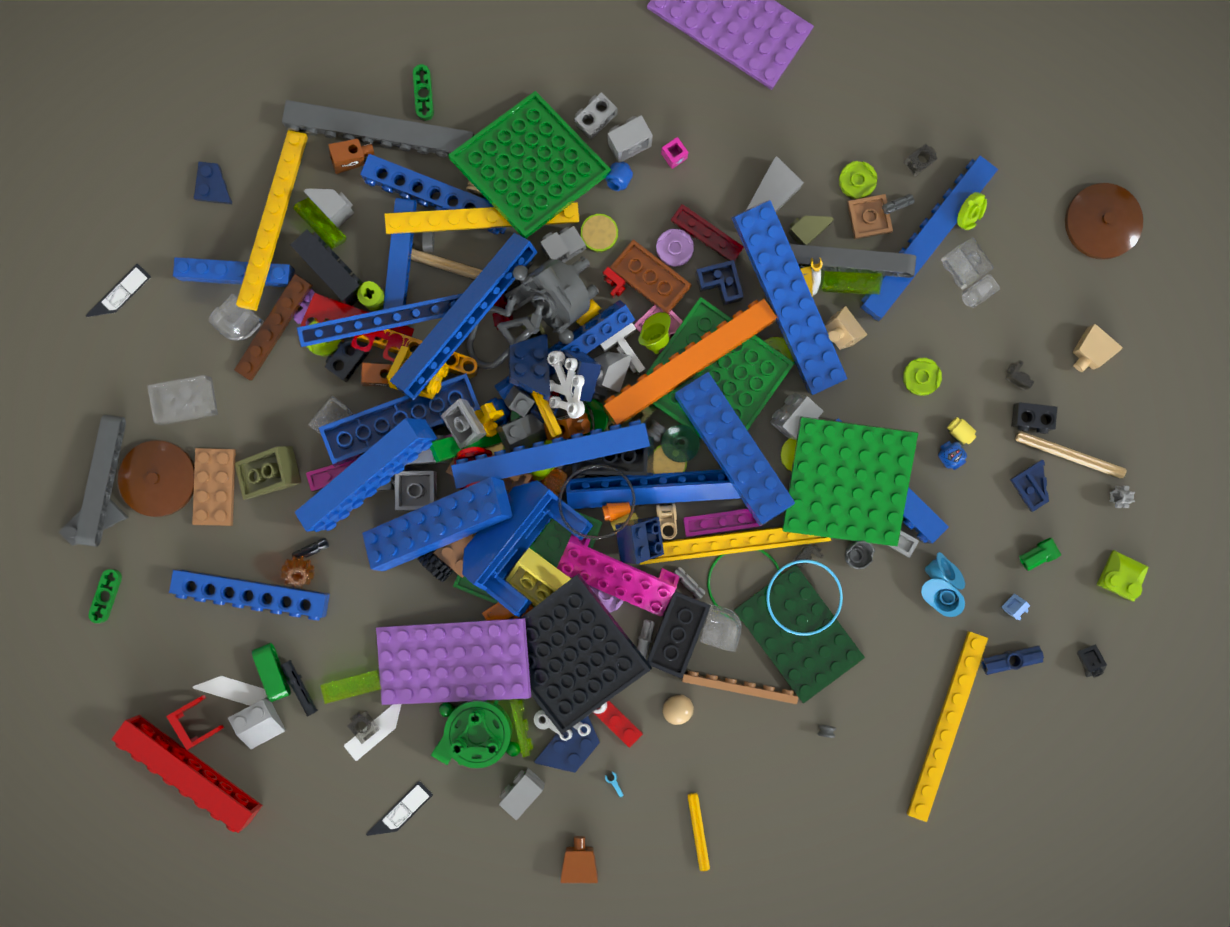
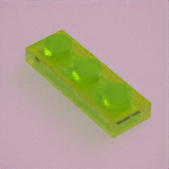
M309 197L295 203L293 209L331 249L345 243L347 237Z
M825 271L822 290L823 292L880 294L883 276L881 273Z
M378 670L320 685L325 704L382 689Z
M510 699L522 757L530 756L531 750L534 748L532 739L527 736V731L529 730L528 720L524 719L522 714L525 711L524 702L519 699Z

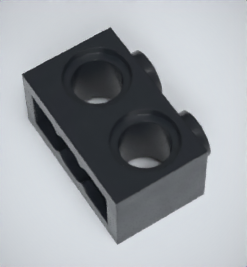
M350 337L343 338L339 342L338 350L327 358V364L325 365V368L346 383L370 353L356 349L353 355H348L347 350L352 346V339ZM343 361V369L337 371L336 364Z
M1022 402L1015 403L1013 405L1011 427H1018V431L1029 432V429L1037 430L1036 433L1048 434L1049 431L1056 429L1058 407ZM1022 413L1027 414V422H1024L1021 419ZM1042 415L1047 418L1045 425L1040 420Z

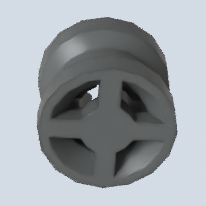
M653 419L650 422V427L647 428L648 436L654 437V441L657 443L660 442L662 434L668 431Z

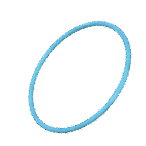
M797 560L780 568L772 577L766 596L769 613L776 624L785 631L796 635H813L828 628L837 618L843 600L842 588L837 576L827 566L813 560ZM793 564H817L825 568L837 582L840 593L837 612L832 620L819 630L807 633L792 631L784 627L775 618L771 610L769 601L771 586L778 574Z

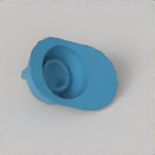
M938 552L936 559L925 567V571L931 579H943L959 590L965 588V580L962 573L942 553Z
M934 578L926 581L922 586L921 593L924 600L942 615L955 617L964 610L965 600L963 595L947 581Z

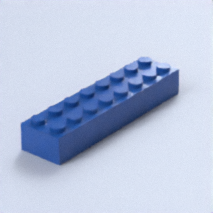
M709 372L675 393V398L759 526H762L795 504Z
M466 373L441 382V389L439 393L435 394L434 399L417 396L413 401L408 396H403L318 428L331 462L336 467L359 458L405 418L425 419L431 429L435 430L446 425L441 415L458 399L467 400L474 411L480 410V406Z
M405 418L295 511L306 532L330 531L335 528L336 523L347 518L352 509L360 507L364 503V499L373 496L377 492L376 489L391 481L390 478L394 474L402 472L406 464L415 461L419 457L418 454L422 451L428 450L432 442L438 438L425 419Z
M494 477L487 478L363 532L370 568L378 571L389 570L513 518L504 480Z

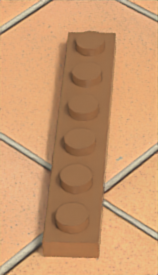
M688 670L687 673H684L683 679L681 678V681L685 683L797 704L798 696L790 689L783 688L782 691H777L775 687L763 685V688L756 687V683L744 681V684L736 683L737 679L728 677L725 680H720L717 675L706 674V677L700 676L699 672Z

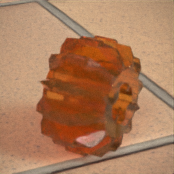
M554 468L546 478L541 480V483L558 497L566 482L567 474L559 468Z
M294 555L292 560L287 559L285 561V565L281 568V577L285 579L286 585L292 584L293 589L296 585H299L302 589L304 584H310V581L314 578V565H310V559L304 561L303 555L300 559H297Z

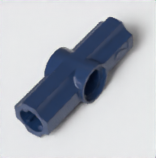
M1037 645L984 657L981 664L985 674L989 675L1011 669L1018 670L1024 666L1042 663L1044 656L1040 646ZM1014 655L1016 660L1015 663L1011 665L1009 663V659L1011 656Z

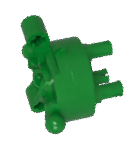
M499 700L464 701L455 709L450 702H444L440 705V714L443 717L449 718L445 724L444 735L431 756L445 765H448L451 758H453L460 766L484 768L496 763L505 752L511 757L519 755L521 747L515 741L510 742L512 737L511 719L506 711L497 704Z

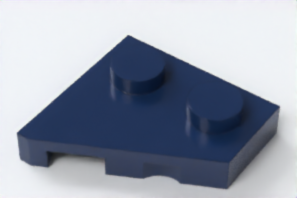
M199 161L194 192L195 200L232 205V199L227 191V185L223 179L220 165Z
M1044 460L1036 462L1010 479L1031 512L1049 502V495L1046 490L1047 478L1044 475Z

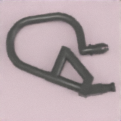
M511 294L508 297L506 309L494 305L488 312H495L505 317H510L516 304V295ZM537 304V308L531 317L518 318L501 322L497 325L510 345L525 341L532 334H536L540 330L543 305ZM478 323L467 339L468 355L477 362L478 367L494 369L509 357V347L493 362L487 363L478 359L473 349L474 339L479 326ZM525 325L526 329L515 339L509 328Z

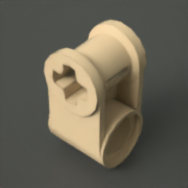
M675 503L665 506L656 504V514L659 517L662 538L671 540L677 534ZM665 526L673 528L672 536L668 537L663 534Z

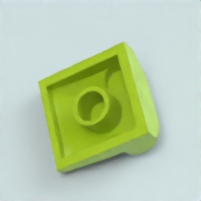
M1112 550L1097 585L1134 602L1142 593V584L1149 567Z

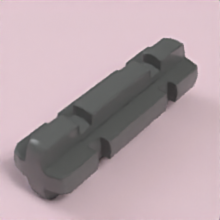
M908 194L884 204L882 209L884 214H889L913 204L915 200L913 195Z

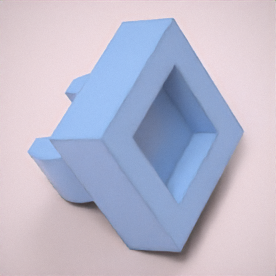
M1014 593L1001 608L1016 620H1021L1020 616L1024 612L1028 613L1030 605Z

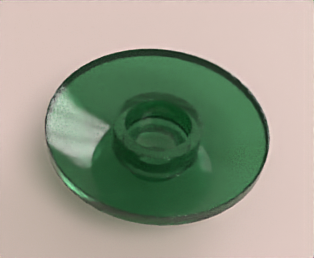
M675 425L664 433L661 445L664 454L672 461L687 462L697 455L700 448V440L697 433L691 427ZM683 439L685 444L680 445L678 440Z

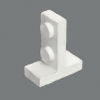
M631 323L600 344V347L604 352H607L615 345H618L619 347L616 349L619 353L632 356L629 364L630 370L640 375L645 371V367L625 340L636 332L635 326Z

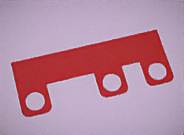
M314 293L301 322V327L306 326V321L310 317L316 318L321 323L324 322L325 318L336 320L369 312ZM408 326L390 328V330L412 337L415 330ZM384 330L354 336L351 345L353 348L368 352L376 336L388 340L383 352V358L394 362L395 358H391L388 355V350L391 347L399 349L401 346L405 347L409 339L404 338L403 344V337L400 334L394 333L390 335V332L386 331L385 333ZM364 335L369 338V344L366 347H360L357 344L359 336Z

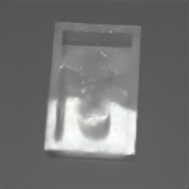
M202 375L148 385L155 424L165 425L218 415L212 377Z

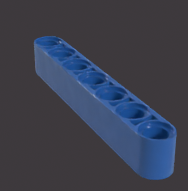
M396 198L394 213L416 212V200ZM414 233L391 234L383 310L406 305Z

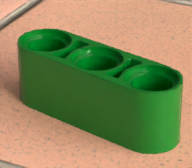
M268 643L253 649V660L269 701L274 702L291 695L286 676L282 668H280L281 662L274 645Z

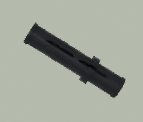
M289 660L280 665L288 680L287 684L291 685L306 716L308 717L317 712L318 709L301 680L302 676L301 674L298 675L292 661Z

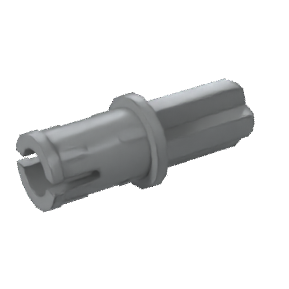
M644 620L641 634L638 636L637 649L645 659H647L649 645L653 641L651 638L655 622L652 620Z

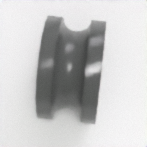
M828 725L818 726L820 731L817 735L835 738L833 732L836 730V727Z

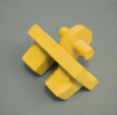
M493 402L482 405L480 410L474 411L478 420L484 426V430L487 433L486 436L493 437L497 434L496 428L498 425L494 421L504 416L503 410L496 411Z

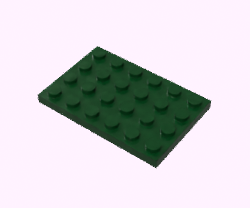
M796 564L774 580L769 595L770 607L775 618L784 627L795 632H813L827 625L834 617ZM768 584L735 608L734 611L804 704L865 657L837 619L828 628L813 635H796L779 627L771 617L767 607Z

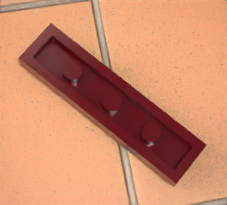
M681 204L671 218L674 224L728 261H735L744 249V246L683 204Z

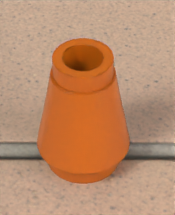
M629 502L606 503V505L602 506L605 521L610 520L612 522L630 514L631 508Z

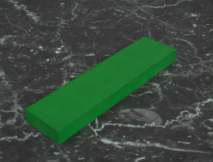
M497 432L493 437L485 435L479 441L460 449L452 436L432 442L430 450L437 463L456 457L460 450L470 447L485 449L499 445L502 441Z

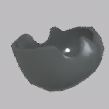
M853 541L846 547L845 561L852 568L864 569L873 562L875 548L866 541Z

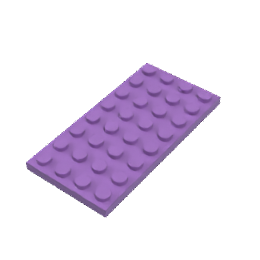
M650 0L647 5V9L771 90L814 28L812 24L775 0Z
M525 618L376 628L382 705L526 699L531 697Z

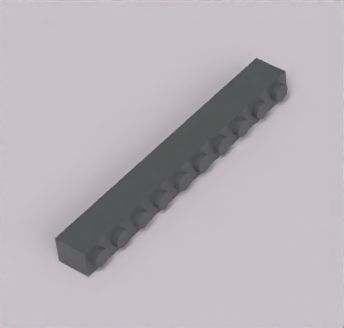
M289 100L285 102L282 123L290 131L298 132L302 130L310 135H317L319 133L335 139L336 136L343 137L346 141L359 139L364 144L371 143L373 145V143H378L385 148L395 146L403 151L413 149L418 150L417 152L421 154L436 153L437 156L443 158L449 156L451 152L474 136V133L471 131Z

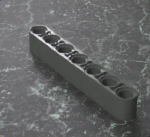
M790 244L800 268L811 266V258H813V264H818L820 257L823 264L820 269L825 271L911 278L915 275L917 257L912 254Z
M103 415L101 418L75 536L76 544L94 547L100 545L126 426L124 417Z

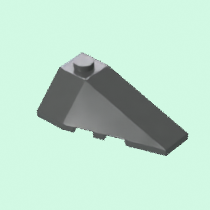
M558 408L555 418L568 414L567 410ZM531 412L527 413L525 417L521 416L496 428L506 453L514 452L513 448L524 445L525 449L533 448V443L542 442L547 439L544 423Z

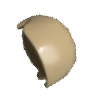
M684 695L672 696L663 705V715L669 723L681 725L690 720L693 715L694 706L691 700Z

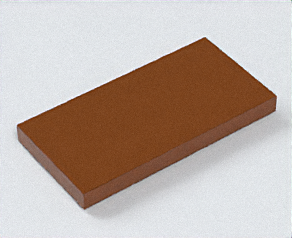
M634 239L609 267L629 286L667 314L670 313L692 287L691 283Z

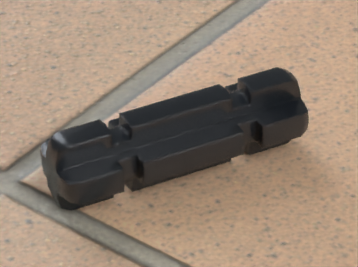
M322 538L317 543L314 542L301 548V551L293 552L292 557L295 562H299L304 557H310L320 552V550L328 548L329 543L326 538Z

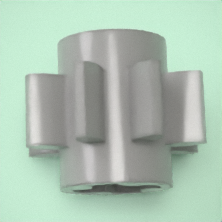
M1115 486V490L1109 492L1111 494L1109 501L1115 503V508H1129V504L1135 502V492H1131L1129 486Z

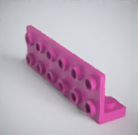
M571 534L557 566L558 570L571 578L579 573L589 586L660 617L663 615L677 588L679 575L662 568L657 578L589 548L590 536L586 535L581 541Z

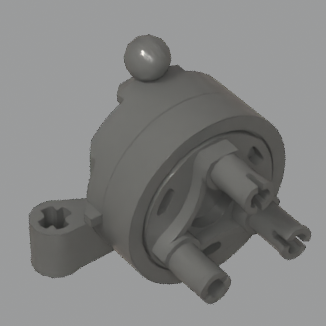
M582 256L572 265H566L556 259H549L529 275L525 266L517 265L513 269V276L515 279L520 280L521 283L506 292L504 296L508 300L511 294L516 295L517 300L514 310L519 309L529 301L535 309L537 304L543 305L542 319L548 326L554 328L553 333L557 332L559 334L561 343L570 344L574 339V335L567 328L588 312L590 300L599 293V290L593 284L586 288L579 278V274L590 266L588 259Z

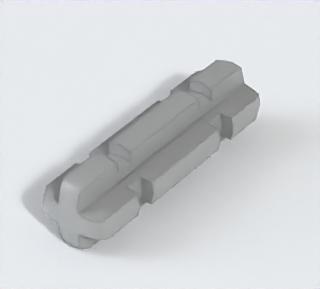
M681 567L674 571V574L679 575L680 582L690 592H693L697 599H701L705 595V591L698 587V584L688 574L686 575Z

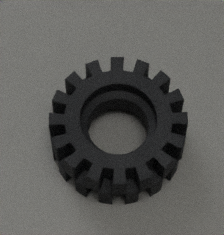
M433 551L418 558L422 566L441 582H444L454 572Z

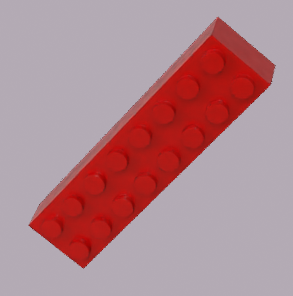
M141 715L125 720L111 739L115 742L116 747L129 752L135 761L144 763L150 772L160 775L166 784L175 786L179 789L178 792L181 795L190 797L194 800V804L197 807L209 811L212 818L218 821L221 820L226 824V828L232 832L239 833L247 827L263 806Z

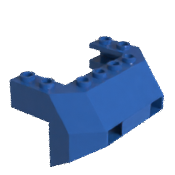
M538 480L513 487L507 494L513 518L477 532L464 548L462 575L473 585L485 590L511 613L520 618L533 602L504 578L553 518L581 541L593 527L588 520L563 502Z

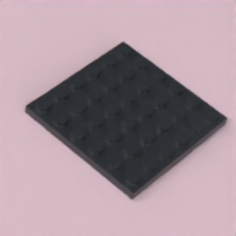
M579 573L521 617L525 618L531 696L561 734L568 731L652 669L651 665Z

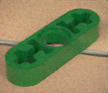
M419 64L413 69L415 109L419 119L428 121L434 115L431 73L426 65ZM422 70L425 73L423 76L425 83H421V78L419 75H417L420 74V71ZM420 89H428V95L420 97L418 95ZM422 102L426 103V108L429 110L426 112V115L420 112L423 111Z
M116 569L105 570L101 575L88 614L90 621L93 623H103L109 618L122 580L121 573ZM113 574L115 581L110 582L108 575ZM103 591H107L110 594V598L106 602L101 599ZM98 604L107 606L101 608V606H98ZM100 611L103 617L98 618L95 612Z

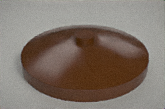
M1098 183L1083 189L1072 199L1065 215V228L1071 243L1084 255L1095 259H1112L1126 253L1136 244L1143 229V213L1137 199L1128 190L1116 184Z
M160 440L141 443L125 456L118 472L120 493L124 501L140 514L151 517H163L174 514L181 510L194 494L195 465L187 452L178 445Z

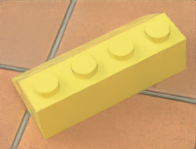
M528 548L506 581L533 602L534 606H537L571 578Z

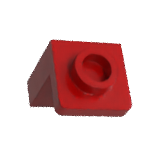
M607 267L603 272L604 281L611 287L613 285L616 286L610 293V296L614 299L615 296L619 297L625 291V281Z

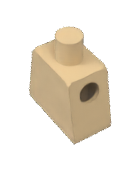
M846 306L834 314L825 325L829 339L839 349L851 347L867 336V333Z
M1093 324L1085 330L1073 350V353L1079 358L1074 367L1080 372H1083L1088 366L1091 369L1099 368L1123 347L1100 327Z

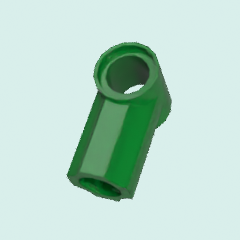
M1051 537L1039 542L1036 545L1037 547L1020 555L1019 558L1022 566L1026 571H1029L1044 562L1057 559L1062 554Z

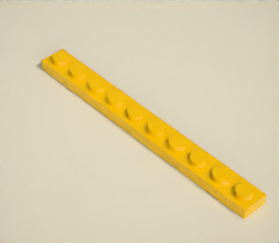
M290 130L287 132L236 302L238 307L255 311L258 309L308 139L305 133Z
M578 202L569 205L545 225L579 223ZM495 207L385 214L386 234L513 227Z
M781 526L662 541L664 555L641 562L640 565L831 541V538L783 532Z
M970 631L967 632L907 812L908 816L925 822L928 820L988 640L987 637Z

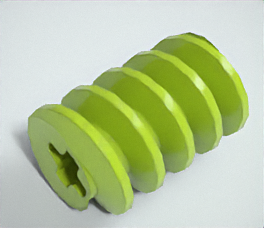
M364 282L357 293L360 303L370 311L383 309L385 292L374 282Z

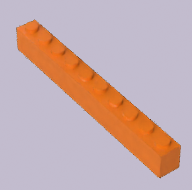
M766 300L753 301L748 305L749 309L744 312L742 310L738 311L732 316L733 319L728 323L723 321L716 327V331L705 333L701 336V341L696 344L695 342L690 343L685 347L686 351L681 354L675 353L669 358L670 361L665 365L660 363L653 368V373L642 375L637 379L638 383L633 386L629 384L621 390L622 393L617 397L612 395L606 399L603 409L613 424H623L774 323L777 316Z

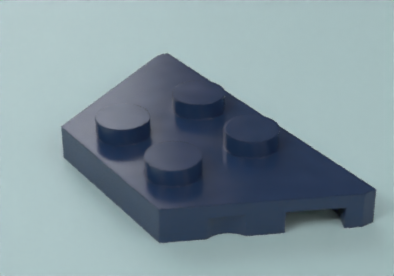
M547 334L510 345L508 350L509 382L523 387L530 393L535 391L543 395V399L549 400L550 378L549 363L547 361Z
M589 716L580 721L590 726L591 731L588 735L581 736L578 730L572 727L570 728L572 737L564 741L557 733L534 762L539 765L575 773L600 743ZM582 726L581 731L586 733L587 728ZM566 731L563 733V736L568 738L569 733Z

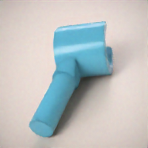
M612 771L615 777L614 780L610 781L607 775H605V780L611 783L619 797H622L624 795L616 781L617 774Z

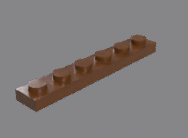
M294 274L234 369L236 372L249 381L254 379L313 285Z

